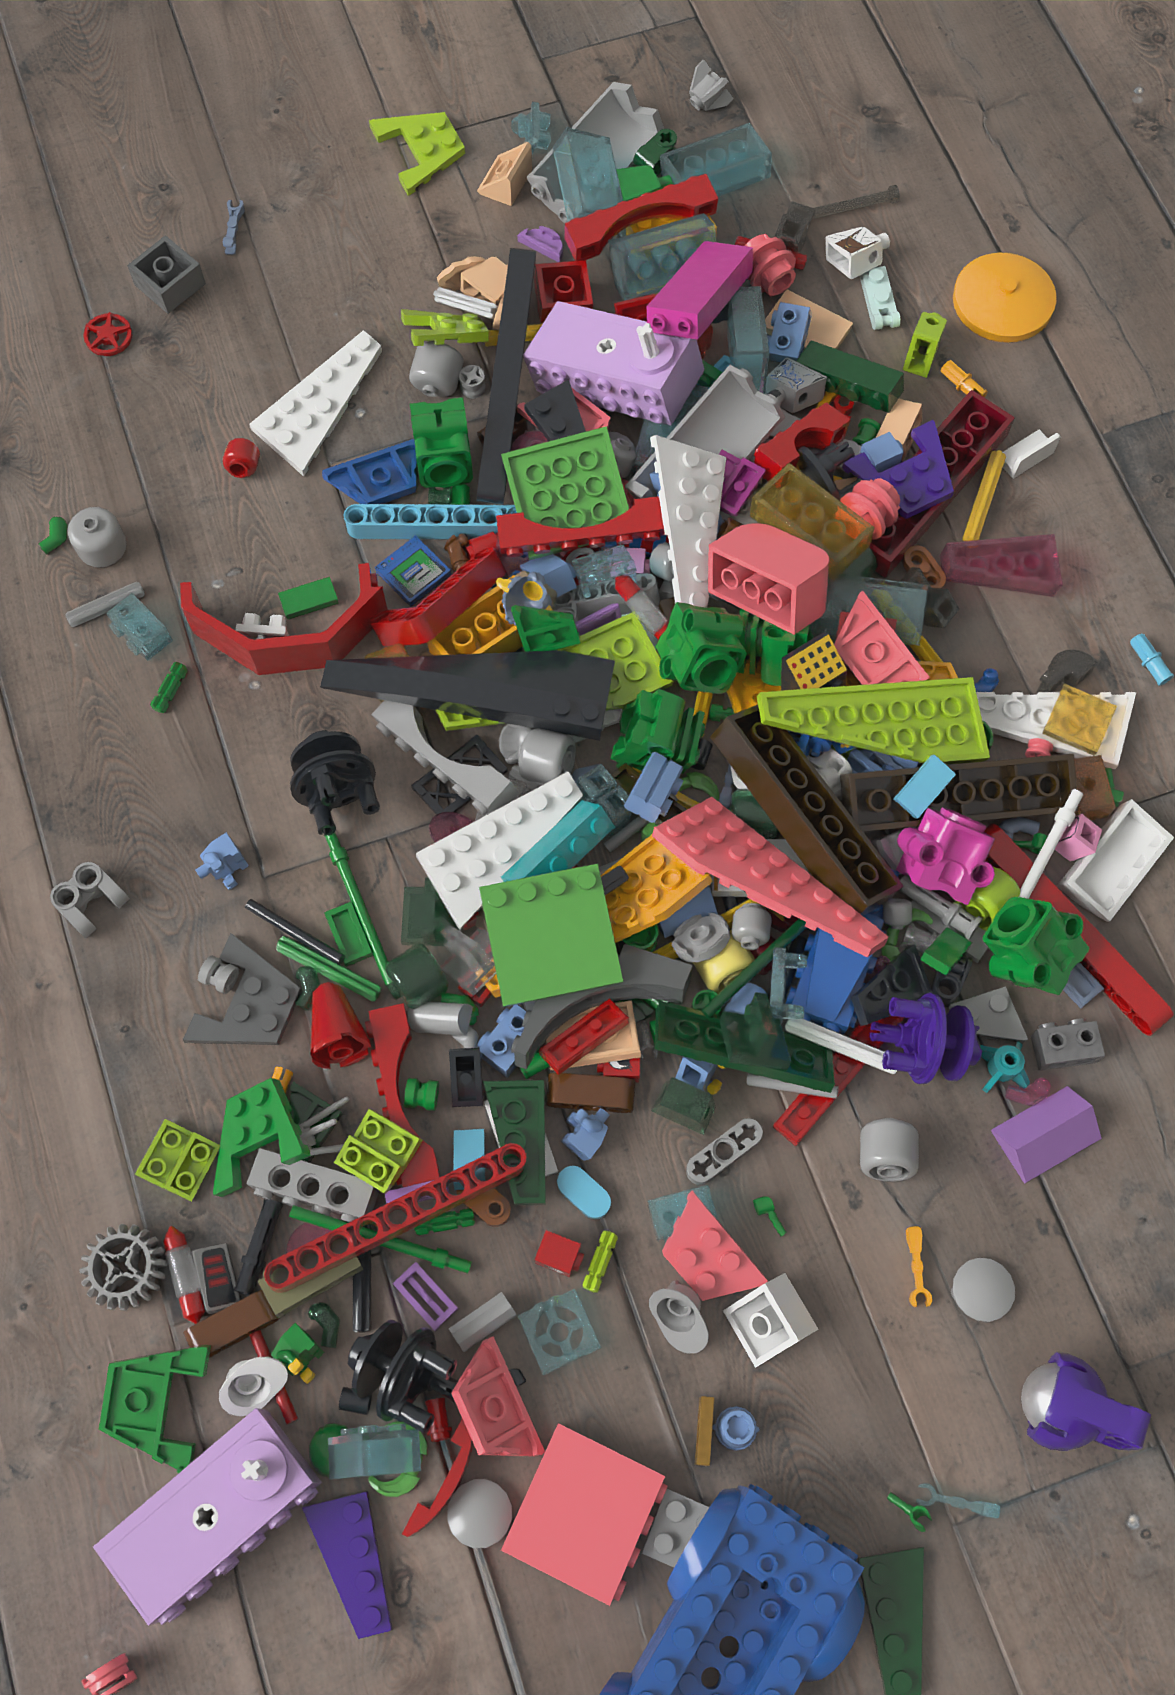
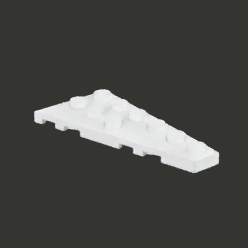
M363 330L250 423L251 430L301 475L305 476L309 470L308 465L319 454L320 446L325 438L330 436L348 407V401L352 395L357 393L363 377L368 375L382 353L381 345Z
M654 435L650 437L651 446L655 447L656 453L655 473H659L661 490L658 493L664 532L669 538L670 550H668L669 561H672L674 571L672 584L675 604L676 602L707 608L709 599V544L716 541L726 457Z
M569 772L560 775L416 853L417 859L459 930L483 907L479 887L504 882L501 876L580 802L583 794Z

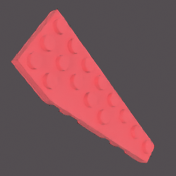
M713 797L654 827L652 837L695 872L703 876L708 872L720 878L719 884L727 888L734 885L746 891L747 898L789 919L794 915L806 921L805 927L813 931L820 928L832 934L833 941L865 957H869L885 946L889 938L877 926L868 921L853 907L849 906L829 888L825 887Z

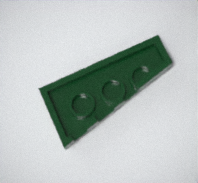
M544 1080L483 1081L500 1147L514 1143L520 1145L526 1153V1163L522 1173L508 1180L514 1205H546ZM508 1154L503 1158L504 1163L509 1167H516L520 1164L519 1158L514 1154Z
M924 1547L857 1558L858 1564L864 1567L861 1579L884 1694L921 1695Z

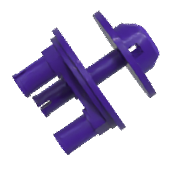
M927 993L917 1001L892 997L889 1003L890 1015L908 1018L907 1023H899L896 1026L873 1022L870 1030L880 1031V1033H870L871 1041L894 1043L896 1047L904 1049V1053L886 1050L882 1058L883 1069L908 1072L912 1080L917 1084L929 1083L936 1075L939 1067L945 1079L958 1081L964 1076L968 1067L976 1065L982 1056V1050L976 1036L980 1028L974 1025L970 1010L966 1006L956 1005L946 1015L944 1004L937 994Z

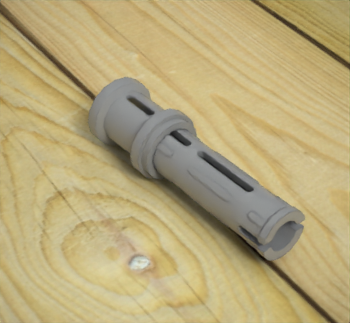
M904 875L900 880L904 886L900 890L902 893L941 917L945 926L948 927L950 925L963 933L968 940L971 939L983 921V918L980 916L976 918L962 909L960 903L954 902L952 904L932 890L930 891L916 885L911 881L909 875Z

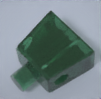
M672 1077L663 1084L651 1111L704 1135L716 1105L711 1094Z

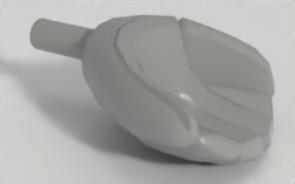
M507 724L503 727L499 737V748L507 763H518L517 754L519 746L533 728L514 724Z

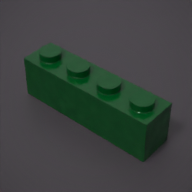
M812 340L796 361L827 377L825 391L846 397L851 401L863 403L876 410L889 413L904 391L903 372Z

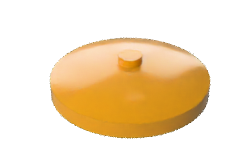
M991 253L974 259L963 268L954 287L953 303L958 317L972 332L996 342H1018L1035 336L1046 327L1055 309L1056 290L1050 276L1032 260L1012 253Z

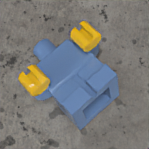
M683 1056L675 1080L699 1095L704 1092L705 1088H707L710 1094H716L722 1086L720 1080H710L715 1073L716 1064L697 1061Z

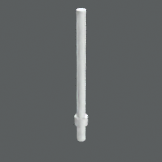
M1073 789L1064 807L1059 808L1054 818L1056 822L1020 888L1019 897L1029 899L1066 827L1071 826L1076 816L1074 812L1083 797L1082 792Z

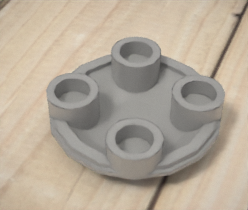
M976 1258L967 1261L958 1269L953 1279L951 1294L954 1300H956L957 1305L967 1316L977 1321L988 1323L1002 1318L1010 1311L1015 1300V1285L1010 1273L1003 1265L992 1259Z
M473 1479L462 1484L455 1491L448 1505V1524L452 1534L462 1544L472 1548H487L498 1543L508 1532L512 1520V1505L507 1493L499 1484L487 1479Z

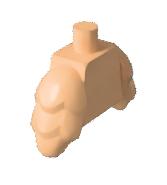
M473 256L454 262L444 269L437 277L440 287L449 288L453 291L460 290L465 295L497 304L498 309L495 314L493 329L499 330L508 264L505 265L497 257L484 259L483 257Z

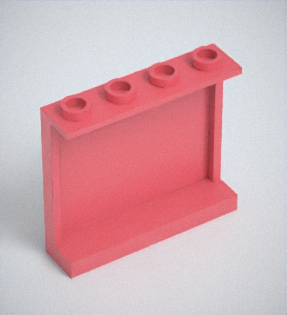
M558 1423L501 1551L609 1606L613 1599L619 1602L627 1583L622 1580V1576L627 1566L633 1569L641 1550L635 1547L640 1534L647 1536L654 1517L649 1515L654 1502L661 1503L668 1485L662 1483L665 1476Z

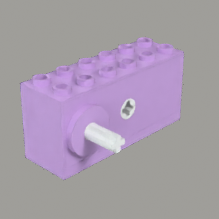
M559 301L556 302L523 354L536 391L542 394L569 379L571 387L597 407L667 425L673 424L704 372L696 339L653 333L651 325L646 321Z
M255 1408L95 1544L93 1548L148 1626L159 1622L161 1625L167 1621L170 1623L186 1610L183 1604L187 1600L198 1599L213 1586L210 1581L212 1578L218 1577L221 1574L224 1576L240 1562L237 1557L242 1552H252L266 1540L264 1533L267 1530H272L275 1527L278 1529L293 1516L290 1512L291 1509L296 1505L300 1506L302 1504L304 1506L319 1493L316 1488L322 1482L268 1410Z

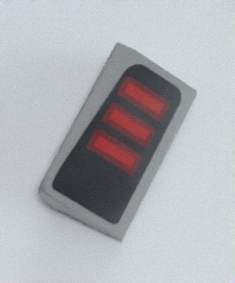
M227 1244L192 1251L206 1312L214 1314L240 1301L239 1293L234 1291L236 1279Z

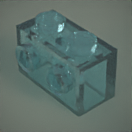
M133 593L106 613L111 621V624L108 625L118 638L123 636L127 640L126 645L135 656L141 654L148 661L173 641L167 628Z
M708 1185L648 1200L647 1206L657 1241L664 1240L666 1243L667 1239L673 1234V1226L678 1216L682 1215L688 1202L687 1196L692 1190L718 1220Z

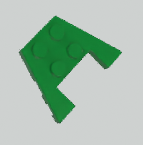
M269 1078L227 1099L213 1188L214 1196L224 1197L241 1189L240 1157L279 1139L281 1163L292 1165L311 1156L308 1145L303 1144L300 1135L302 1131L299 1124H295L290 1112L292 1108L280 1080Z
M211 1345L195 1346L110 1363L98 1430L133 1449L138 1448L152 1456L153 1460L161 1464L166 1463L177 1469V1473H180L193 1462L196 1443L163 1437L173 1372L199 1377L207 1375Z

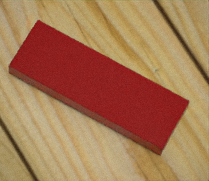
M609 998L540 1048L539 1054L560 1075L629 1024V1017Z

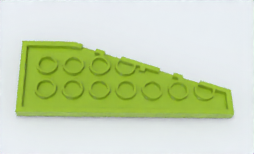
M635 611L581 635L580 644L557 649L615 660L606 711L622 709L627 704L634 702L642 690L654 693L658 689L664 690L673 684V680L663 679L660 676L659 666L661 659ZM436 710L446 731L505 724L503 722Z
M973 677L760 692L757 695L761 723L920 763H925L931 755H936L945 765L983 762L990 758Z

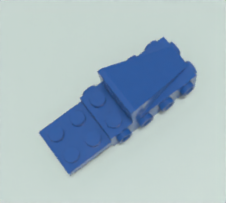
M891 869L898 878L900 872ZM882 905L863 917L886 934V931L881 929L884 922ZM817 928L815 935L809 934L804 948L805 951L809 952L806 962L800 960L795 977L800 978L797 988L791 987L785 1004L791 1005L787 1016L795 1015L844 1035L848 1027L854 1028L858 1018L851 997L866 984L864 983L866 973L872 974L877 957L872 956L873 954L865 957L833 941L832 934Z

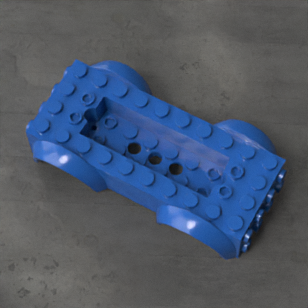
M750 1484L748 1488L738 1485L737 1488L723 1489L699 1523L668 1579L667 1586L674 1600L632 1672H615L599 1695H794L801 1682H814L832 1673L845 1659L857 1638L865 1608L863 1592L858 1581L864 1567L856 1562L858 1555L842 1544L839 1545L834 1541L832 1545L827 1541L830 1536L815 1525H810L807 1522L804 1525L799 1523L802 1516L786 1505L783 1506L777 1503L775 1506L770 1503L773 1496L757 1485ZM725 1636H733L738 1642V1651L732 1657L723 1656L719 1650L720 1641ZM708 1667H714L719 1672V1680L713 1687H706L701 1681V1675Z

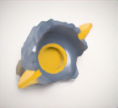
M521 571L514 578H497V586L504 590L502 603L505 609V619L509 621V624L516 626L511 612V606L514 605L554 611L557 592L546 584L544 576L539 572L529 573Z

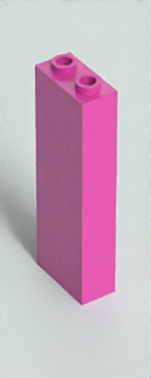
M704 241L647 305V323L651 325L653 333L698 340L751 275L753 247Z

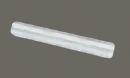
M790 1015L786 1022V1032L890 1074L897 1072V1070L883 1069L882 1058L884 1051L795 1015Z

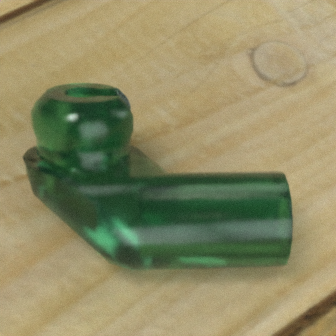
M301 966L296 972V978L300 979L303 992L296 1005L309 1011L312 1006L313 992L320 985V980L314 968Z
M324 1302L312 1304L308 1310L309 1318L315 1320L323 1328L320 1346L336 1348L340 1326L339 1317Z

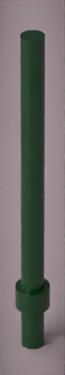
M799 918L715 996L701 1010L702 1013L710 1019L807 928L805 927L806 921Z

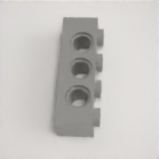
M261 1148L258 1150L246 1183L255 1190L253 1194L258 1197L272 1199L273 1195L284 1198L282 1203L288 1206L296 1205L300 1207L301 1204L312 1207L311 1211L327 1216L330 1215V1212L342 1215L340 1220L351 1222L373 1211L379 1193L378 1189L356 1176L302 1160L292 1165L281 1163L280 1154ZM289 1173L290 1182L284 1187H278L279 1177ZM312 1182H319L318 1192L312 1196H307L306 1189L308 1185ZM347 1190L349 1193L347 1201L343 1204H336L335 1197L337 1193Z

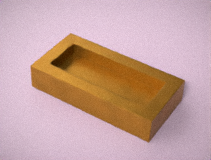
M699 1397L695 1465L710 1466L714 1397Z

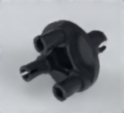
M832 442L815 455L805 446L797 449L800 455L797 463L800 471L796 473L793 482L768 498L771 509L780 520L806 505H818L819 503L826 511L833 512L835 516L838 514L837 511L840 509L841 498L845 494L852 492L853 487L862 480L857 478L841 490L837 489L834 482L833 473L835 468L855 457L852 447L848 448L849 443L844 442L838 447Z

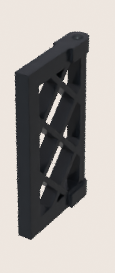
M477 734L447 757V759L455 762L458 761L460 764H463V762L479 763V766H482L483 763L491 764L502 775L508 772V768ZM474 747L480 751V758L463 757ZM433 768L418 781L414 782L411 787L436 816L444 822L472 799L469 796L463 799L457 793H441V780L439 779L436 792H428L423 786L432 779L437 778L432 773L435 770ZM439 797L456 799L445 809L438 804Z

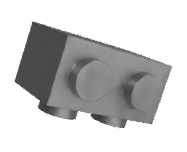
M1085 1018L1071 1020L1067 1022L1068 1025L1057 1026L1056 1022L1039 1025V1029L1031 1035L1038 1071L1097 1063L1105 1057L1097 1021L1086 1022Z

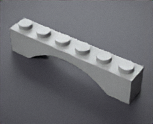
M384 700L371 714L378 722L376 728L387 738L393 735L396 738L394 742L406 753L409 750L415 753L413 757L425 768L428 765L435 770L432 773L443 783L449 780L454 784L452 789L463 799L469 796L474 800L472 805L483 815L505 806L519 794L512 782L492 766L460 764L437 753L430 746L424 731L422 716L413 705Z

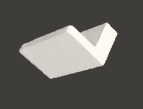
M1040 429L1002 452L1006 454L1003 465L1004 470L1014 479L1052 455L1061 436L1055 433L1047 438Z

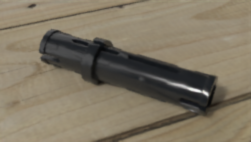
M271 1199L263 1200L264 1203L246 1256L243 1255L240 1261L243 1265L234 1287V1291L245 1295L253 1294L260 1271L265 1269L266 1262L264 1259L281 1208L283 1207L282 1203Z

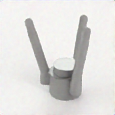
M348 1096L330 1105L304 1123L299 1124L302 1131L300 1135L303 1144L308 1145L311 1156L340 1152L344 1144L318 1148L311 1147L316 1144L314 1135L337 1124L336 1119H331L313 1128H310V1126L349 1102Z

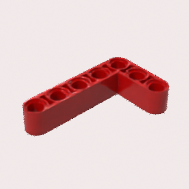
M494 547L485 548L475 554L416 607L384 610L373 616L369 622L383 646L427 643L439 635L496 583L497 578H502L507 571Z

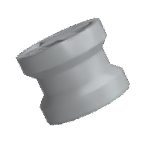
M477 365L463 367L459 375L461 393L471 399L482 396L486 389L484 371Z

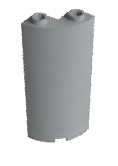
M613 82L527 176L533 195L541 199L564 223L577 217L581 218L590 215L612 190L611 170L633 167V158L637 150L655 136L658 131L664 129L658 109L639 106L632 85Z
M729 365L668 435L667 439L715 454H719L723 449L739 459L744 457L749 460L756 449L764 443L783 421L785 415L780 408L781 402L771 394L767 396L756 389L752 381L753 376L749 371ZM655 452L625 485V488L634 499L657 497L649 474L655 471L654 463L657 462Z

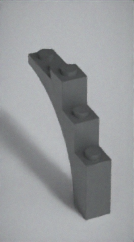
M624 944L621 953L617 954L623 978L622 983L525 1003L527 1012L522 1024L524 1030L521 1036L517 1035L511 1048V1052L515 1056V1066L527 1069L537 1050L556 1029L574 1016L592 1007L601 1005L609 998L612 1001L635 998L659 999L682 1004L691 982L692 965Z

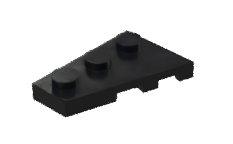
M569 379L524 404L525 412L548 441L586 432Z
M916 945L907 946L851 997L860 1026L891 1016V1013H889V1003L892 997L917 1001L923 995L933 993Z

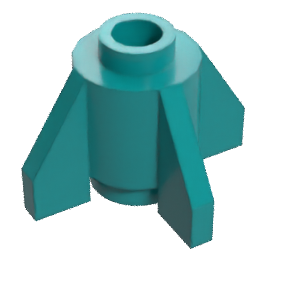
M1019 1041L1014 1046L1006 1045L999 1049L980 1045L982 1050L981 1057L988 1061V1071L992 1076L982 1088L984 1092L987 1093L997 1081L1006 1082L1012 1080L1023 1089L1030 1084L1024 1069V1055L1020 1051L1023 1044Z

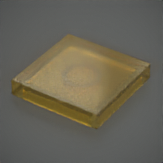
M1064 683L1042 734L1095 756L1117 706Z

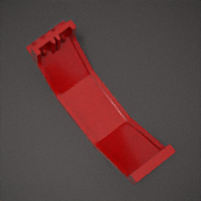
M369 563L358 564L359 598L327 630L320 633L254 640L247 638L204 612L192 582L180 583L181 608L193 634L257 675L325 668L326 660L344 659L373 629L369 622L370 619L376 614L388 610L383 586H378L377 573H371Z

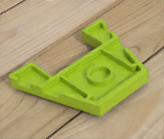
M445 112L369 120L370 129L378 143L403 135L417 160L418 166L398 173L399 181L408 196L416 192L415 188L421 183H428L431 180V176L438 170H445L465 154V146Z
M401 309V320L404 325L431 326L432 330L411 329V341L414 346H424V341H434L435 345H443L445 340H457V343L488 342L489 330L482 319L476 314L465 313L461 316L450 313Z

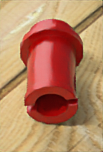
M445 1398L425 1401L427 1412L435 1417L433 1425L427 1433V1436L431 1437V1442L450 1439L452 1427L448 1426Z

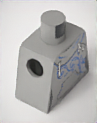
M787 357L768 374L765 395L771 394L781 402V408L795 413L823 400L827 377Z

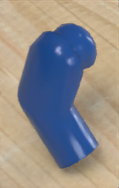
M992 668L986 669L980 680L974 683L976 692H992L999 683V673Z

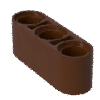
M550 1073L548 1075L546 1105L562 1109L598 1111L602 1108L610 1113H632L634 1110L636 1082L632 1079L571 1073H561L558 1075L557 1073Z
M260 1290L191 1326L183 1334L189 1348L211 1345L210 1358L248 1338L250 1334L274 1324L280 1318L274 1314L263 1290Z

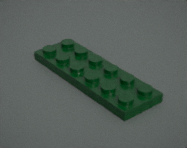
M659 1000L656 1008L654 1049L692 1058L697 1061L720 1065L725 1068L752 1073L757 1076L780 1080L785 1083L808 1087L813 1090L827 1093L832 1092L835 1080L831 1049L791 1033L716 1014L708 1019L700 1010Z

